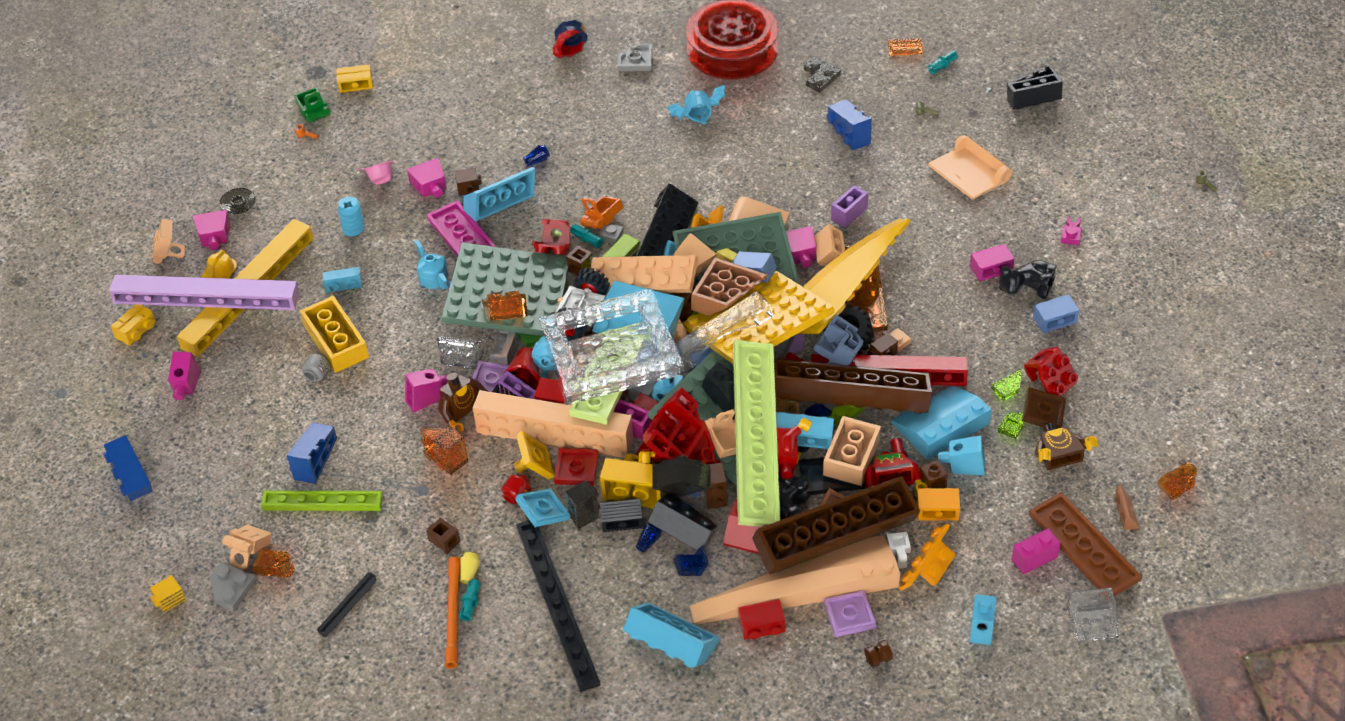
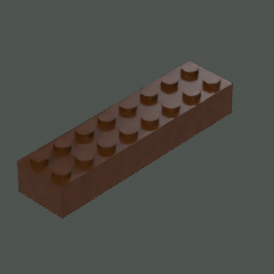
M774 358L775 399L811 401L817 404L831 403L837 406L852 405L857 408L872 407L877 410L893 409L897 412L912 411L918 414L929 412L932 395L929 373Z
M903 476L758 528L752 540L769 575L910 523L916 519L920 509Z

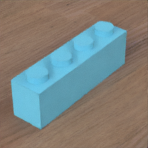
M776 412L777 428L792 429L794 426H798L802 418L812 422L808 432L801 430L802 433L797 437L798 446L829 449L832 442L834 418Z

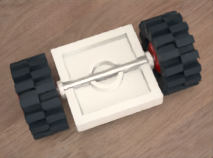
M588 267L581 269L574 280V287L569 286L550 326H555V336L559 335L558 338L560 340L564 338V342L569 340L570 343L574 341L577 343L585 334L587 326L592 327L610 285L609 279L607 277L604 278V273L600 274V271H594V268H590V270Z

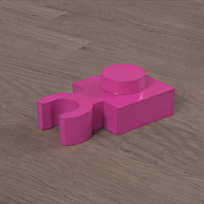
M1070 216L1067 217L1066 225H1063L1061 243L1079 245L1082 230L1080 218H1077V222H1071Z

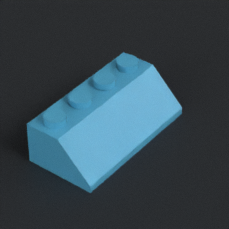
M531 167L465 195L463 210L473 220L479 221L534 197L535 168Z
M651 603L631 607L623 631L629 633V637L635 640H643L647 642V646L650 648L661 649L665 651V655L668 657L679 658L683 660V664L692 668L703 665L721 639Z

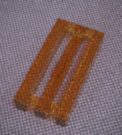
M922 38L888 40L889 55L923 54Z

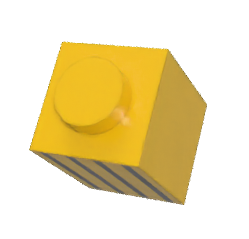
M172 575L150 587L153 595L150 597L152 603L156 608L160 607L164 613L186 600L182 588Z

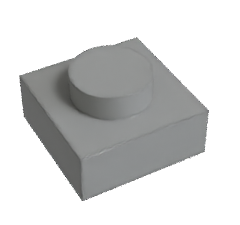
M609 223L607 226H604L600 237L606 242L615 244L624 232L623 227Z

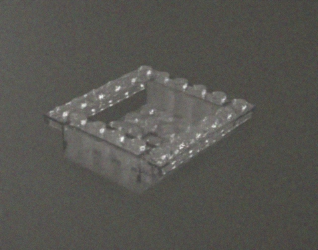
M651 288L539 318L545 336L547 352L566 406L681 375V372L685 371L681 357ZM639 311V323L568 341L565 330Z

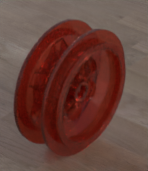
M717 0L697 9L690 16L686 24L688 59L702 73L719 79H743L757 75L771 66L778 55L777 19L769 9L750 0Z

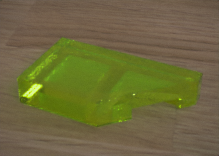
M1020 369L992 384L991 389L1003 401L1019 393L1022 370Z
M1023 412L1006 414L998 428V433L1017 439L1025 424L1022 421Z

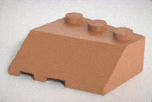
M715 257L692 292L691 310L709 316L727 309L763 281L767 274Z

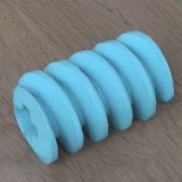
M355 197L342 198L338 202L342 232L346 236H356L364 230L360 202Z

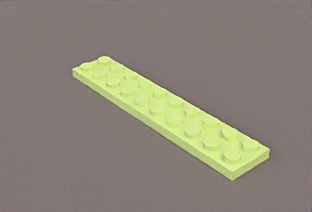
M735 340L733 343L738 525L764 527L780 521L773 344Z

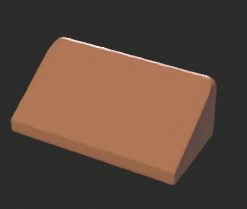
M1118 485L1115 500L1123 528L1125 530L1139 529L1131 497L1121 485Z

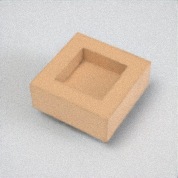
M899 328L889 333L898 341V352L911 344V338Z

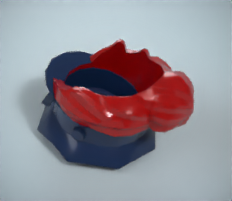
M577 20L562 22L554 30L556 44L552 48L553 55L557 58L576 55L579 51L582 52L588 37L585 33V26Z

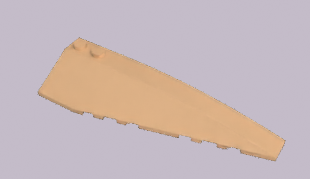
M884 535L875 536L774 574H765L690 605L693 624L699 625L738 617V607L780 599L782 609L823 602L825 598L865 590V593L893 589L899 587L900 571L895 556Z

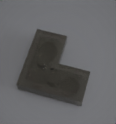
M815 56L804 64V70L812 74L806 81V86L819 93L841 75L840 69Z

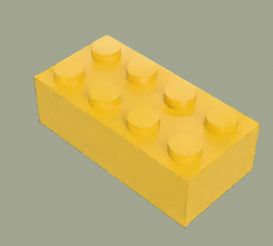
M334 296L300 310L303 326L321 353L327 357L334 373L369 358L366 342Z

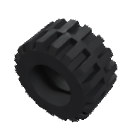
M847 305L838 316L859 327L857 333L864 340L863 345L858 351V355L863 354L862 350L867 351L869 349L868 344L871 345L873 342L874 332L872 323L865 310H860L858 306L852 308L851 305Z

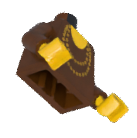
M450 373L446 377L448 383L440 388L439 391L440 401L438 410L445 422L450 424V434L456 435L455 427H457L459 432H462L464 427L461 423L455 422L473 410L480 390L489 391L480 382L471 377L465 378L457 373Z
M1049 423L1043 428L1045 432L1041 434V439L1036 444L1034 455L1039 459V462L1044 460L1048 471L1082 462L1085 449L1090 451L1091 447L1099 446L1095 436H1089L1084 439L1072 432L1068 427L1057 429L1054 423Z

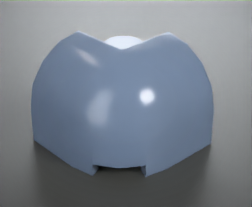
M835 315L813 350L829 359L827 364L849 365L860 350L864 340L858 335V329Z

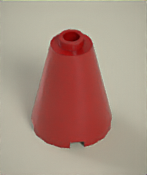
M524 347L518 351L505 372H510L536 391L540 381L539 367L531 357L533 349Z

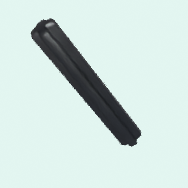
M368 572L317 628L319 635L327 637L377 581L374 574Z

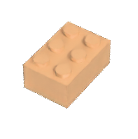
M842 416L824 458L823 475L862 486L866 470L871 464L880 442L881 426Z

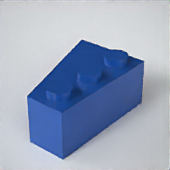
M843 100L828 106V114H826L828 123L833 125L836 133L841 135L844 143L852 151L871 144L872 118L870 116L865 117L862 110L858 112L855 105L848 100Z
M312 422L287 454L290 471L294 480L313 484L317 483L337 440L334 426Z
M126 435L104 444L106 452L103 453L107 464L110 463L113 469H111L115 480L119 479L122 484L119 488L124 497L128 496L129 500L133 501L153 491Z

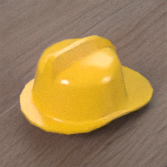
M220 250V252L209 256L207 267L201 278L229 279L235 271L237 263L226 254L225 250Z

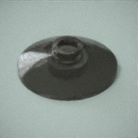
M247 188L231 189L221 197L220 206L222 210H227L229 214L247 212L255 204V194Z

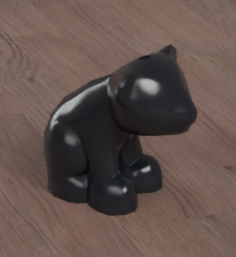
M1034 260L1017 269L1004 266L1001 268L999 289L1007 294L1014 295L1024 285L1035 289L1040 298L1046 299L1055 280L1057 265L1043 260Z
M779 473L780 520L805 512L804 509L796 504L798 502L805 503L810 498V494L806 491L809 483L804 478L792 476L789 479H783Z

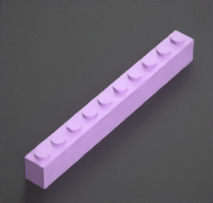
M115 275L109 290L114 304L295 310L300 295L296 281Z

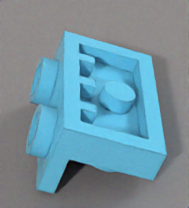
M353 267L323 272L325 293L361 288L360 268Z

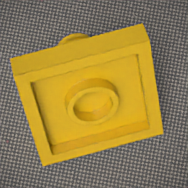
M523 431L518 433L516 436L522 458L514 463L515 470L521 474L529 468L548 480L554 478L555 473L547 446Z

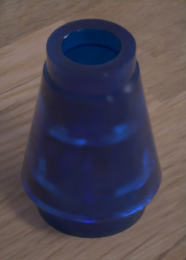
M544 144L538 145L523 157V160L527 167L546 161L550 154Z
M648 522L643 527L635 545L636 548L646 553L662 536L661 532L663 530Z

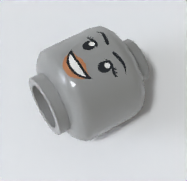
M323 354L309 355L302 365L303 376L311 382L323 380L330 369L328 359Z

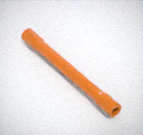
M455 556L448 559L449 583L445 667L450 669L458 666L457 634L460 558Z

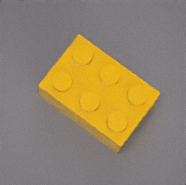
M605 458L600 475L603 502L607 500L620 501L632 497L641 500V507L654 509L657 501L666 495L665 466Z

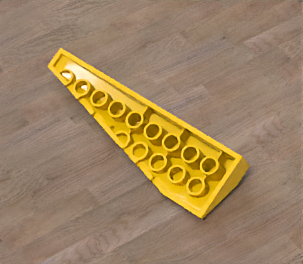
M897 219L863 238L836 257L803 286L833 305L835 313L798 334H819L830 324L835 315H839L844 310L846 300L851 301L854 297L852 292L860 289L862 286L861 281L866 280L880 263L879 257L886 255L888 252L887 247L896 242L895 237L902 234L911 222L910 219Z

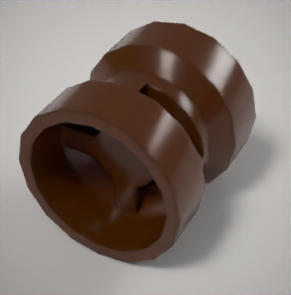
M886 640L878 642L875 647L868 646L864 648L865 657L872 668L879 666L883 661L889 662L893 660L892 650Z

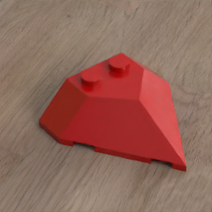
M682 387L679 388L655 415L642 436L644 443L662 458L698 465L721 463L715 457L713 451L715 447L704 419L701 420L697 408L699 407L697 401Z

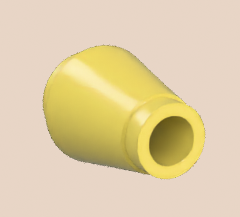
M466 552L460 558L461 583L468 585V581L474 579L481 563L478 554Z

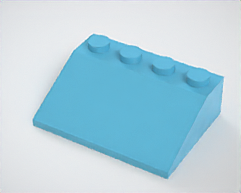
M614 281L597 313L592 331L603 337H606L609 329L646 337L644 347L651 344L661 352L669 353L685 298Z
M950 386L931 397L928 413L918 414L906 411L892 419L891 423L929 460L938 455V452L948 449L951 440L967 438L989 425L991 408L980 397L957 386Z

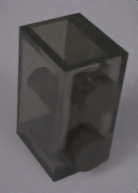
M587 480L565 491L570 518L578 529L599 519L600 505L597 501L599 494L594 486L591 487Z

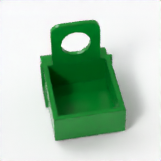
M316 87L294 95L295 102L301 110L303 118L308 123L331 115L327 102H325Z

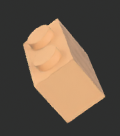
M828 224L814 235L817 262L821 266H827L845 251L842 231L831 224Z

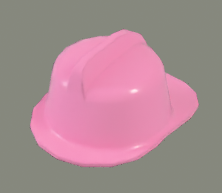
M394 161L383 162L369 168L356 169L355 171L365 170L371 182L377 185L384 184L391 180V165L394 164Z

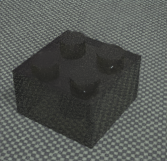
M684 455L676 456V459L661 460V463L652 465V489L680 497L711 489L710 465L702 463L701 460L688 459V456Z

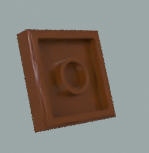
M1028 387L1022 421L1043 428L1049 423H1054L1057 429L1062 428L1066 398Z

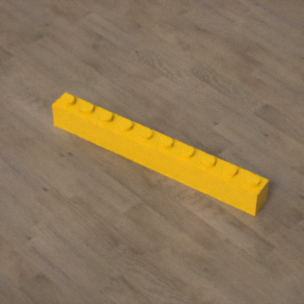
M293 219L234 279L274 280L314 239L311 226ZM205 307L177 336L180 348L186 352H192L194 356L199 357L245 308Z

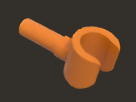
M303 124L297 125L298 130L294 129L298 138L309 136L318 139L319 135L306 131Z

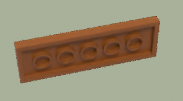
M1062 492L1029 510V516L1043 531L1048 528L1059 540L1060 549L1107 600L1141 581L1142 575Z

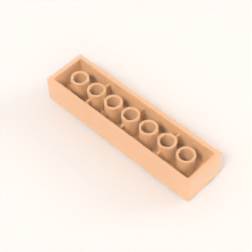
M481 390L473 406L477 433L483 435L517 439L516 435L523 431L546 445L559 448L598 450L599 454L623 458L630 454L634 441L632 415L613 412L606 425L569 416L571 405Z

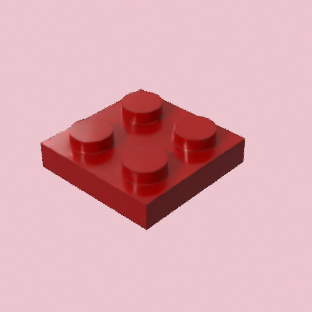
M559 448L554 484L594 486L599 457L598 450Z

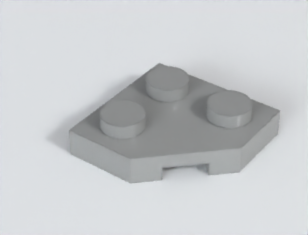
M652 43L634 44L628 52L620 53L618 55V71H651Z
M223 562L219 563L209 577L217 605L232 611L236 610L257 580L254 574Z

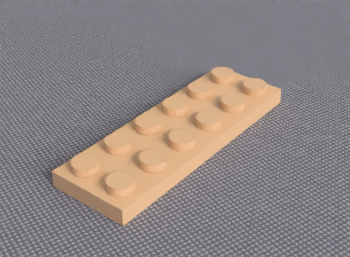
M696 255L593 257L591 268H594V271L599 270L600 274H605L604 278L607 277L609 279L608 282H610L609 289L614 281L662 293H692L698 257Z

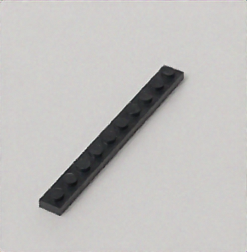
M530 520L516 524L517 532L579 691L583 692L601 686L539 527H534Z

